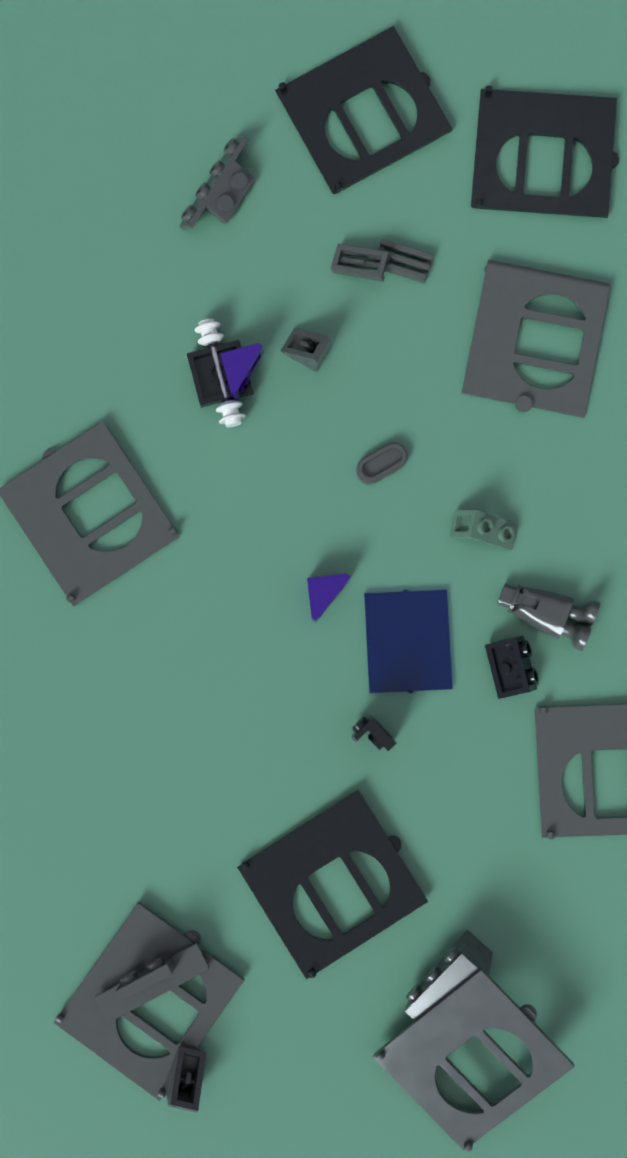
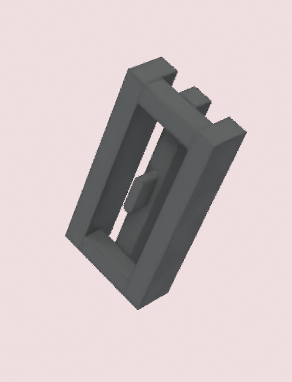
M382 239L379 251H385L386 249L425 262L422 263L389 252L390 260L423 271L419 273L387 262V272L425 283L433 255ZM375 259L374 262H375V263H380L381 260H376V259Z
M338 244L331 270L335 274L384 282V272H387V262L390 261L391 256L389 252ZM342 254H347L381 261L380 263L364 261L361 259L345 258L341 256ZM339 264L350 265V266H356V267L367 268V269H373V270H378V271H371V270L359 269V268H354V267L342 266V265H339Z

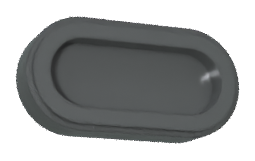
M389 443L362 458L356 469L358 479L364 484L372 485L403 468L408 457L405 447L399 443Z

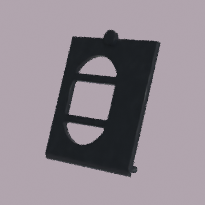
M394 26L287 84L284 82L280 83L279 88L275 90L333 194L345 190L453 130L429 89L430 77L425 72L419 71ZM381 83L397 85L404 89L413 99L417 110V120L412 132L407 131ZM369 88L374 89L401 137L397 142L373 155L368 154L341 106V103ZM331 110L337 115L359 154L360 160L343 157L330 146L325 135V123Z
M486 86V89H481L471 207L476 209L608 218L612 169L617 167L619 163L618 154L613 152L617 98L492 90V86ZM529 135L564 138L560 197L526 195L523 193ZM518 136L519 146L515 192H511L503 185L498 176L496 159L502 146L511 138ZM573 140H577L584 146L590 156L592 173L585 188L576 195L570 196Z
M359 790L237 867L306 980L314 978L319 971L428 902L398 854V851L401 849L400 839L396 836L388 837ZM350 851L363 852L374 857L385 869L390 883V892L384 907L381 906L350 857ZM337 857L342 859L375 912L373 916L345 934L341 933L308 880L309 875ZM298 884L303 887L334 937L333 940L317 938L309 934L299 924L293 909V896Z

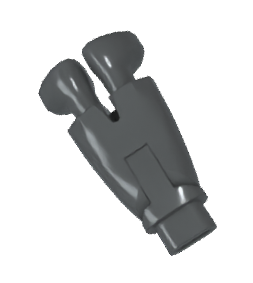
M508 584L504 585L497 603L509 608V613L513 612L524 622L550 636L559 639L561 634L569 637L574 648L579 651H583L591 632L590 627L600 608V602L594 600L588 602L584 607L572 606L574 598L527 587H522L521 589L520 585L515 588ZM567 619L575 620L583 626L567 623Z

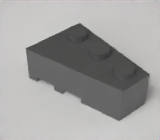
M466 930L442 960L431 968L425 976V980L419 986L415 985L406 996L408 1002L405 1012L416 1020L480 968L489 975L493 952L470 931Z

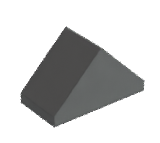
M294 328L282 347L281 352L317 372L330 351L331 338L327 335Z
M182 1046L177 1048L165 1083L169 1107L198 1112L206 1052Z

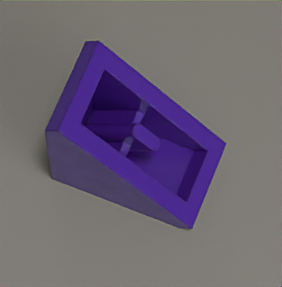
M256 343L220 353L232 398L236 400L239 398L264 354L263 345Z
M348 574L307 578L311 618L313 621H318L349 582L351 577Z

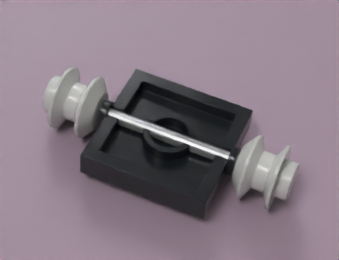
M205 319L198 323L199 326L194 331L202 336L197 341L198 344L207 348L187 353L201 408L221 403L216 409V412L223 414L219 424H225L227 428L235 427L242 424L241 420L246 415L239 413L238 410L243 405L242 402L232 398L220 353L241 348L239 340L218 345L224 338V334L217 332L221 323L215 322L214 319ZM250 378L239 398L254 394Z

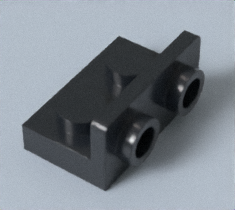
M524 636L485 645L498 699L537 690L539 677L536 669L532 668L530 661L532 650L529 642L525 641Z
M363 716L352 727L354 731L352 739L355 742L369 731L368 739L379 750L384 747L389 751L397 744L395 739L373 716L369 719Z

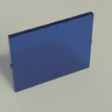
M403 590L402 592L364 593L369 693L404 691L413 693L414 691L453 689L447 590Z

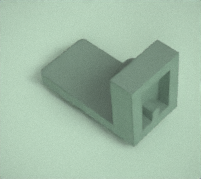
M455 510L450 537L458 540H478L505 550H512L517 524L478 510Z

